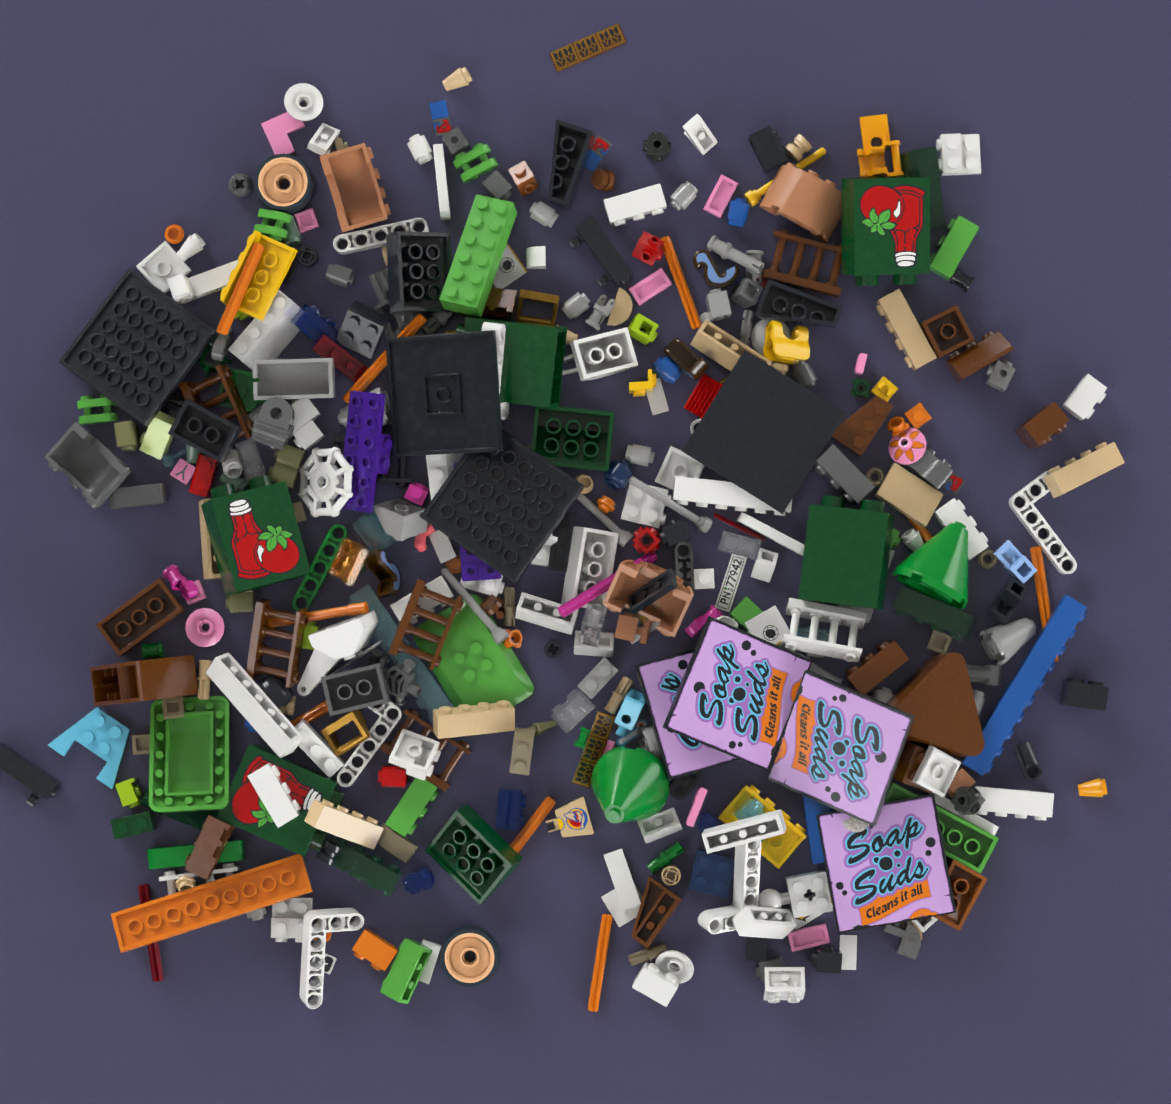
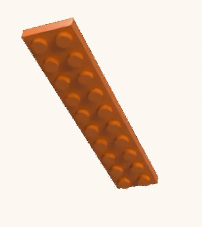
M296 854L112 913L111 917L119 948L123 953L313 892L303 856Z

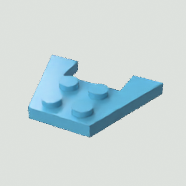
M97 707L49 743L48 746L62 756H65L73 743L77 741L107 762L96 779L109 788L114 789L131 729Z

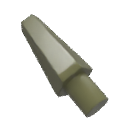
M556 721L533 723L531 727L526 729H534L535 736L555 727L557 724Z

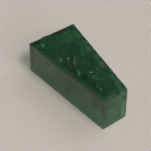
M902 585L891 606L896 610L895 614L902 617L909 615L913 617L914 622L921 625L927 623L932 626L931 629L940 633L945 631L950 634L949 637L958 641L963 639L968 642L977 622L973 615Z
M333 836L330 841L343 848L341 853L337 854L334 866L344 872L346 870L349 871V874L357 880H366L368 886L375 890L383 889L385 891L384 895L390 898L403 875L400 872L401 868L392 863L387 865L382 862L384 859L376 854L370 856L365 853L366 849L359 845L353 847L348 844L349 840Z

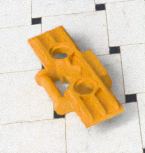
M887 114L860 117L863 150L857 149L860 178L880 176L903 177L904 172L901 169L899 153L900 140L890 141ZM879 138L882 141V146L872 147L871 140ZM890 147L894 172H888L885 166V149Z

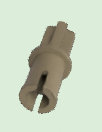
M514 587L504 588V606H501L504 612L503 626H515V609L517 606H515Z
M665 942L650 948L645 947L644 950L629 954L630 964L634 966L648 960L652 962V959L657 958L660 953L667 951Z

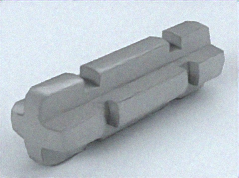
M744 310V320H742L740 331L741 339L739 341L747 346L750 343L749 338L751 337L752 320L754 317V311Z

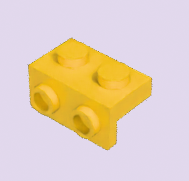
M648 369V381L629 382V394H633V397L645 396L647 392H653V387L657 385L656 373L652 374V369Z

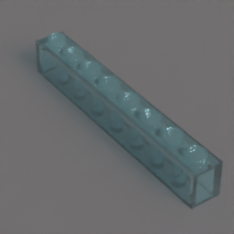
M367 584L348 597L350 599L348 604L367 602L369 612L375 611L378 624L372 639L375 643L385 640L381 643L384 648V656L386 654L391 655L390 660L395 665L399 662L404 663L406 659H411L415 662L416 665L412 669L416 673L414 682L423 687L422 693L418 696L416 702L422 710L424 708L429 713L427 718L433 725V709H439L442 706L452 708L454 705L422 659L405 652H397L396 656L388 653L398 625L372 587ZM404 635L402 641L406 645L413 647Z

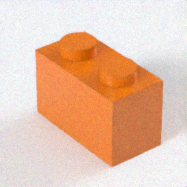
M365 928L352 948L357 958L361 960L367 959L371 962L370 965L378 971H381V969L385 971L399 950L368 928Z

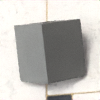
M745 278L736 282L729 299L743 308L750 307L756 304L763 287Z

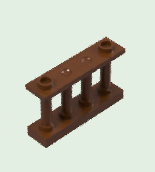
M783 229L774 231L773 238H777L778 242L772 266L769 267V270H764L762 279H770L780 284L838 298L841 288L837 287L836 281L842 261V244L836 243L834 246L790 235L789 231ZM786 241L797 243L791 271L788 274L780 273L781 270L779 269ZM805 246L816 248L810 276L807 279L800 278L798 274ZM824 250L835 253L829 281H826V284L818 282L819 279H817Z
M227 365L215 366L218 374L197 384L193 381H184L179 384L185 400L190 399L207 409L230 399L234 409L221 416L227 420L238 417L242 426L238 438L243 435L247 439L252 438L254 423L247 414L232 379V371ZM222 381L226 392L205 402L201 401L199 396L201 390Z
M417 578L388 653L396 656L397 652H405L430 662L429 669L433 670L434 667L438 668L442 659L439 656L455 614L461 611L464 601L461 600L462 596L460 595L454 600L427 589V586H424L425 581ZM425 596L453 607L449 618L420 608V605L417 604L419 597L423 598ZM417 614L444 625L445 628L441 637L412 626V623H410L412 615L416 616ZM411 633L438 644L434 655L406 645L402 641L404 634Z
M262 598L256 601L246 672L252 679L261 673L287 679L286 688H290L298 683L300 678L298 670L304 629L309 618L307 615L308 608H302L296 611V614L272 609L270 606L271 599ZM272 616L295 622L294 632L270 628L267 625L268 618ZM269 635L292 641L291 652L266 646L265 637ZM267 654L288 659V671L264 665L262 663L263 655Z
M405 709L403 713L408 715L399 731L392 741L388 743L383 742L379 749L390 756L402 729L409 730L414 720L425 726L419 734L428 737L431 731L433 732V725L420 718L421 714L415 709ZM442 738L438 741L440 742L439 751L443 750L447 742L457 747L443 772L439 773L438 776L432 772L431 777L426 776L425 778L445 792L451 785L448 783V777L464 752L468 755L472 752L469 749V744L462 740L457 742L453 738Z

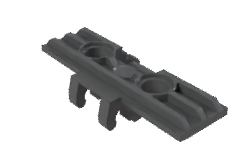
M388 268L369 276L380 301V304L374 306L373 309L385 315L384 308L390 306L389 300L386 297L389 292ZM394 314L400 328L394 331L389 321L385 331L387 336L385 337H397L417 314H422L423 316L424 314ZM420 328L414 336L424 335L422 329Z

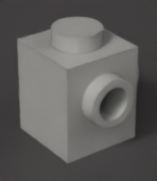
M1006 360L996 361L995 364L991 363L986 373L989 376L985 384L1004 392L1016 369Z

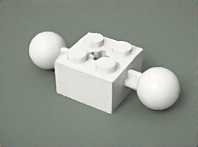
M824 870L785 877L788 892L779 893L775 889H765L759 894L758 907L781 909L782 905L790 904L793 918L833 911L830 889ZM808 889L814 892L810 899L804 896Z

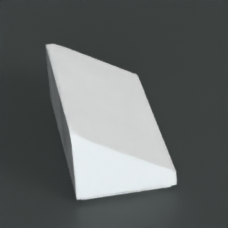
M575 630V655L613 657L614 633Z
M674 807L657 813L650 818L637 821L646 844L682 830Z
M423 939L422 944L433 951L419 981L429 984L442 945Z

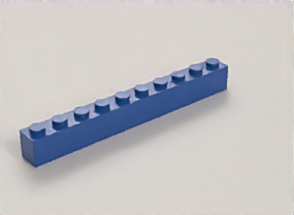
M1068 595L1062 597L981 728L985 743L983 751L977 756L963 757L962 764L982 776L984 773L988 774L993 767L991 762L995 756L999 757L1004 747L1002 744L1005 739L1009 740L1013 735V726L1016 722L1019 724L1025 715L1023 710L1026 705L1029 707L1035 699L1033 694L1036 689L1040 690L1046 681L1043 679L1047 672L1051 673L1056 663L1054 660L1057 655L1061 656L1065 651V642L1068 638L1072 639L1077 631L1075 626L1078 621L1082 622L1086 617V606Z

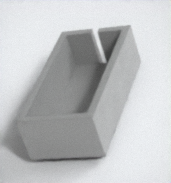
M334 358L252 360L253 378H259V382H253L254 400H268L274 397L282 399L335 398Z

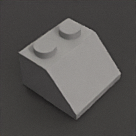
M401 497L374 505V511L385 533L394 537L395 540L404 541L409 537H415L418 534L427 532L428 522L420 517L426 508Z

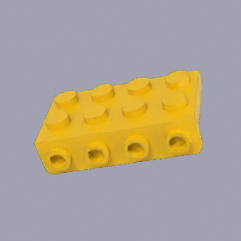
M255 230L248 237L247 246L244 252L240 253L238 264L231 271L227 286L221 291L220 301L227 306L253 244H261L264 246V251L238 311L263 322L298 251Z
M745 784L718 818L727 824L776 811L774 809L776 804L769 798L765 800L759 796L760 791L753 785L748 787ZM783 810L781 811L787 827L785 833L761 840V855L778 869L803 839L807 837L804 834L806 830L798 823L794 826L789 821L791 817Z

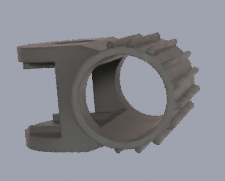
M278 397L265 401L260 413H256L252 440L283 450L295 428L293 425L295 419L293 407L286 400ZM276 410L282 411V416L279 419L273 418Z

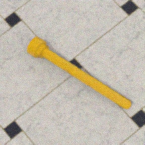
M818 149L795 166L798 169H804L824 156L826 149ZM773 180L758 190H749L743 194L751 207L759 203L761 196L766 194Z

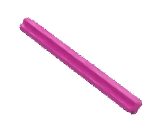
M648 552L635 560L634 563L639 564L640 561L653 564L658 558L655 552L653 554ZM616 572L558 607L559 614L562 617H566L607 592Z

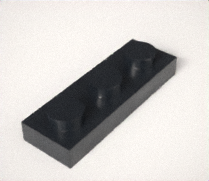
M566 513L553 531L552 536L558 538L557 542L551 546L548 570L567 572L575 513Z
M669 568L628 595L629 612L636 614L677 587L676 571Z

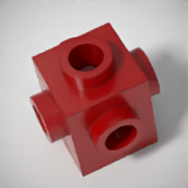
M644 231L637 242L632 256L643 263L653 266L656 260H661L665 252L662 249L665 241Z
M641 526L633 533L635 538L632 540L635 543L632 546L640 554L642 552L653 554L660 547L658 545L660 534L653 527L649 529L648 527L643 528ZM643 537H649L650 542L644 544L642 541Z

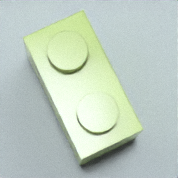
M159 411L149 424L147 431L142 434L139 441L142 444L139 450L161 460L167 454L173 440V436L169 435L168 432L175 418Z

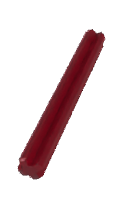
M139 885L140 904L151 901L149 885ZM158 942L148 944L147 949L152 981L159 982L164 977Z

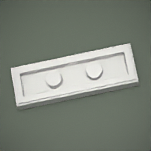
M622 848L603 854L622 910L625 911L641 905Z

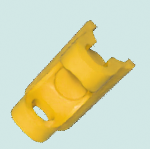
M770 321L765 329L763 356L772 362L794 365L799 360H807L810 357L808 328L803 325L796 326L792 331L791 339H788L783 333L782 324L779 321Z

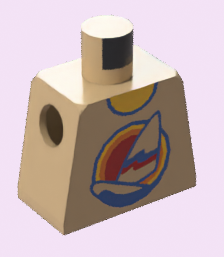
M584 796L555 809L556 818L546 821L548 832L560 829L562 837L594 834Z

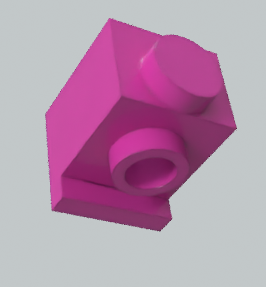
M413 481L404 498L423 507L430 494V489Z

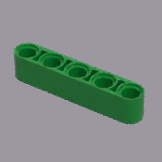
M336 524L329 530L310 566L311 573L305 575L293 598L292 606L296 611L300 610L297 606V601L301 597L307 601V606L305 607L308 608L307 611L311 608L349 534L345 526ZM337 528H342L344 531V536L340 539H336L334 536V531ZM328 545H332L335 549L332 556L325 554V548ZM318 563H323L326 567L322 574H318L315 570ZM310 580H314L316 583V589L313 591H309L306 588V584Z
M230 840L227 842L218 863L245 860L243 840ZM194 844L147 849L149 869L187 866L184 863L189 853L192 854Z

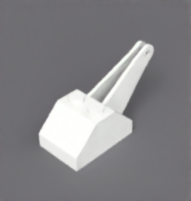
M628 327L572 341L570 346L573 354L564 357V364L575 360L577 368L565 370L563 375L578 372L580 380L587 381L610 376L638 366Z
M375 611L335 623L308 635L310 643L315 649L297 686V691L300 695L306 696L312 693L321 681V677L327 676L343 658L345 661L363 653L362 649L369 645L378 624Z

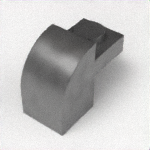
M906 921L904 928L901 927V923L883 925L882 929L885 932L900 937L895 951L898 954L916 960L921 947V937L914 925Z

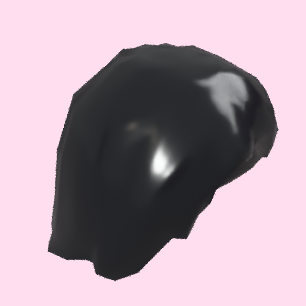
M269 675L259 682L258 686L279 710L292 701L293 692L291 688H286V681L283 678Z

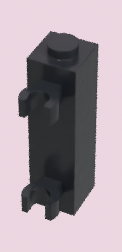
M592 215L575 227L579 235L570 240L569 244L574 250L583 242L586 243L606 271V274L596 281L600 287H603L611 280L616 287L620 284L624 286L632 280L630 277L633 275V272Z
M0 743V773L3 770L33 791L26 801L27 804L33 807L37 804L40 797L48 800L58 794L60 790L58 786L61 782L4 743Z

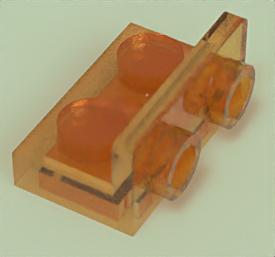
M343 538L328 573L339 577L346 585L353 587L369 551L361 543Z

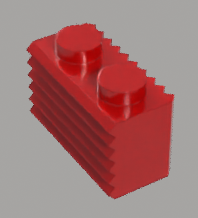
M703 373L683 408L702 419L723 384Z
M199 454L189 493L206 498L211 497L210 490L214 486L213 483L215 482V475H217L219 461Z
M385 765L382 767V770L378 771V782L381 783L382 787L398 786L400 788L402 786L404 788L408 784L407 769L399 766Z

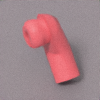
M431 524L427 525V532L415 536L414 547L419 552L427 549L426 537L435 532Z

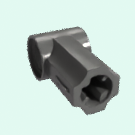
M966 665L970 682L1001 686L1002 666Z

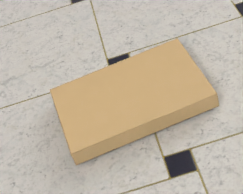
M894 463L875 496L924 528L927 526L944 494L897 463Z

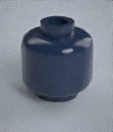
M624 460L612 461L609 464V470L605 471L603 475L605 484L614 490L625 488L632 477L630 465Z

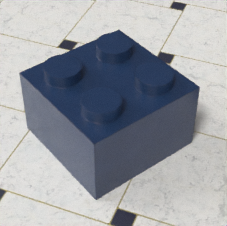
M697 848L688 882V889L727 898L734 871L735 857L715 852L707 854L706 850Z

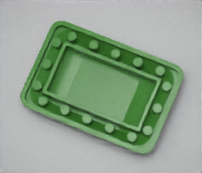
M471 594V597L480 606L481 602H483L482 599L477 595ZM465 601L461 611L456 612L439 656L442 657L438 668L434 667L432 671L454 707H458L461 704L478 705L480 702L497 703L500 700L510 701L515 706L532 695L534 685L512 648L504 646L505 640L497 645L492 639V632ZM453 607L445 609L438 615L449 618ZM490 616V619L496 624L493 617ZM427 620L417 626V628L441 637L445 626L432 620ZM413 635L414 641L421 651L434 655L438 644Z
M209 696L207 700H200L198 697H183L184 718L167 720L163 717L162 699L155 700L150 708V808L155 812L219 810L225 808L229 803L230 704L228 699L224 696Z

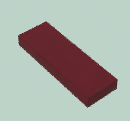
M324 334L312 348V351L322 358H334V367L355 383L368 370L367 366Z

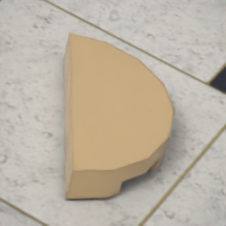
M620 287L615 298V306L607 323L609 326H617L624 323L632 313L633 304L631 297Z

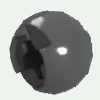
M236 173L231 176L228 188L232 195L242 198L250 194L253 182L247 174ZM238 181L241 183L244 181L243 185L245 187L243 189H237L238 186L236 183Z

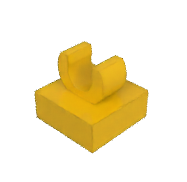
M883 376L870 392L888 402L899 388Z

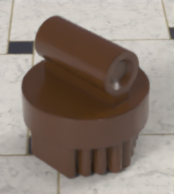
M597 169L592 173L591 184L603 192L614 191L616 174L607 169Z
M491 594L484 598L480 607L489 617L496 613L498 619L504 617V612L501 608L503 600L500 597H495Z

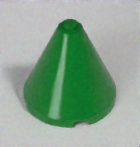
M957 521L948 524L899 563L892 575L899 574L898 581L928 598L944 601L945 605L964 609L968 602V531L965 529L966 526Z
M625 746L613 748L600 757L592 772L591 783L594 795L606 819L611 823L639 821L654 816L663 808L670 793V780L667 778L664 765L656 756L642 748L637 747L636 750L625 748Z

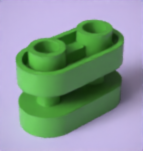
M478 143L472 147V151L468 153L461 152L455 156L453 161L457 170L463 168L464 173L460 175L463 183H468L498 166L495 158L488 159L487 157L491 152L488 144ZM479 159L481 160V164L473 168L470 167V164H472L473 162Z
M259 209L257 217L262 219V223L255 224L254 231L256 230L262 235L279 242L282 239H286L288 231L282 229L283 224H290L292 216L279 211ZM270 221L276 222L275 227L269 226Z
M102 394L100 398L93 399L92 396L80 397L81 400L77 401V408L84 409V416H79L80 425L119 421L118 413H112L111 406L117 405ZM103 407L104 414L92 415V408Z

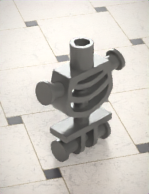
M375 648L372 650L373 656L370 657V664L368 666L382 663L388 693L396 696V699L393 701L395 705H405L404 698L409 694L418 697L422 693L423 687L414 682L416 673L412 669H414L416 664L413 660L406 659L404 663L399 662L388 669L391 655L386 654L383 656L381 649Z

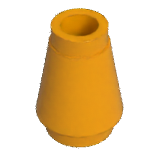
M1097 778L1078 784L1079 796L1103 797V795H1107L1105 779Z

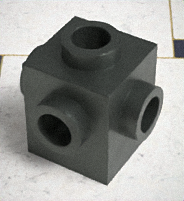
M652 132V135L648 134V140H644L643 152H647L646 158L657 162L662 161V159L666 160V153L670 154L671 142H667L668 136H664V133ZM659 143L661 147L655 148L653 144Z
M973 786L959 787L954 792V797L950 802L955 806L954 809L959 814L974 815L980 810L985 799Z

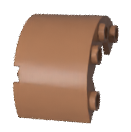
M362 143L319 156L337 210L342 233L388 219L391 212L388 203L384 204L383 201L386 198L383 186L379 187L377 181L381 178L378 168H373L371 159L374 158L371 147H366V144Z
M791 163L781 165L759 207L775 216L782 215L811 231V236L828 244L842 217L841 191L835 188L836 184L827 179L823 181L818 178L819 175L814 171L808 170V172H805Z
M633 560L622 561L603 605L613 612H621L624 607L629 610L628 595L665 572L666 569L644 561H640L639 564H635ZM677 575V587L636 613L645 616L651 622H658L657 630L664 636H672L674 638L694 595L691 587H685L683 585L684 580Z

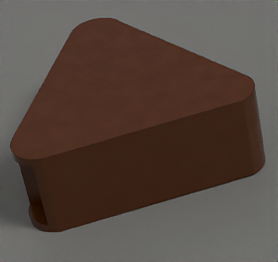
M952 652L930 657L886 703L915 716L907 738L908 742L929 748V745L953 757L977 756L984 749L983 733L966 662L959 653Z
M194 655L89 667L94 707L198 694Z

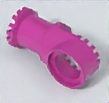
M173 564L169 566L170 568L167 567L163 571L162 575L171 583V588L175 591L179 590L184 599L188 600L198 595V590L193 580L188 581L185 576H182L178 566Z
M711 604L710 609L703 616L696 618L684 631L692 638L705 625L708 616L716 619L724 615Z

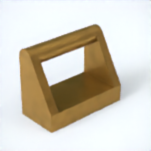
M520 289L515 321L555 326L560 297ZM523 300L554 305L552 319L548 320L521 315Z
M360 709L349 712L321 730L338 757L370 738V733ZM353 720L361 734L340 746L335 731Z

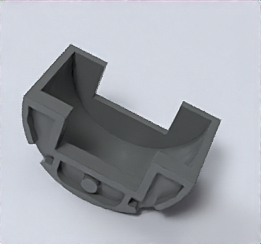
M77 422L69 428L45 455V458L49 461L48 466L56 473L59 470L71 479L69 483L78 490L80 488L83 491L82 496L87 499L86 502L94 509L101 507L132 472L117 455Z

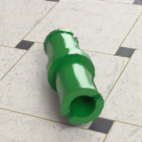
M677 841L666 851L662 850L658 857L646 865L654 875L665 865H670L672 860L685 852V849Z

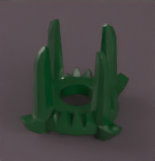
M214 337V341H211L198 359L199 365L206 372L205 378H209L211 372L217 371L215 366L232 364V360L226 359V354L222 361L207 362L206 356L212 352L213 344L217 337Z

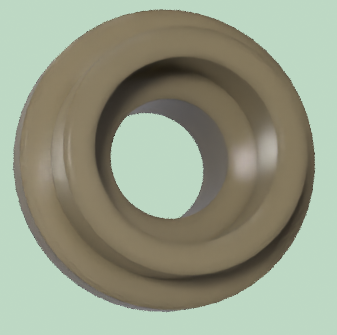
M877 467L870 468L865 474V477L875 487L880 486L885 479L884 472ZM872 474L878 475L877 481L871 479Z
M985 549L979 553L978 563L981 567L990 569L996 565L998 558L993 554L994 551ZM986 555H989L991 558L989 563L984 561Z

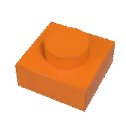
M918 403L904 414L915 429H918L932 418L921 403Z

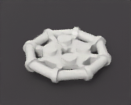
M314 448L310 457L298 470L300 472V492L298 497L303 500L313 517H336L348 499L353 496L352 471L354 469L341 454L340 448ZM328 456L327 462H323L322 457ZM336 460L342 468H337L335 465ZM338 494H340L341 497L335 503L334 499L337 497ZM322 502H326L327 508H321Z

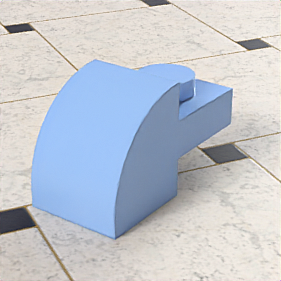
M1009 540L993 553L1004 565V568L1023 584L1038 571Z

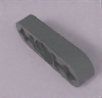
M230 327L227 335L218 334L212 348L211 358L213 360H223L232 341L233 328Z

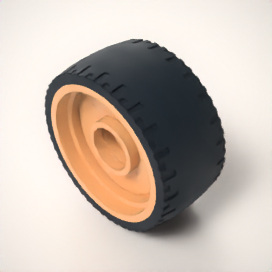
M276 154L261 163L255 175L254 186L259 200L266 208L292 214L303 209L311 200L314 192V178L309 167L300 158L290 154ZM283 181L290 182L289 188L285 190L280 188V184Z
M466 926L455 930L446 938L441 948L440 960L442 968L450 980L461 986L474 987L487 982L495 974L500 961V951L496 940L489 932L479 927ZM473 951L476 954V958L469 961L466 959L465 953Z

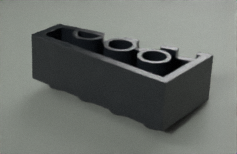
M556 119L548 200L552 205L570 210L593 146L595 135L593 131Z
M768 279L753 319L834 328L842 306Z

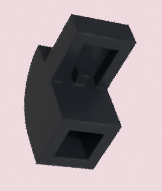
M1012 577L993 601L988 615L1002 625H1005L1016 606L1024 598L1029 587Z

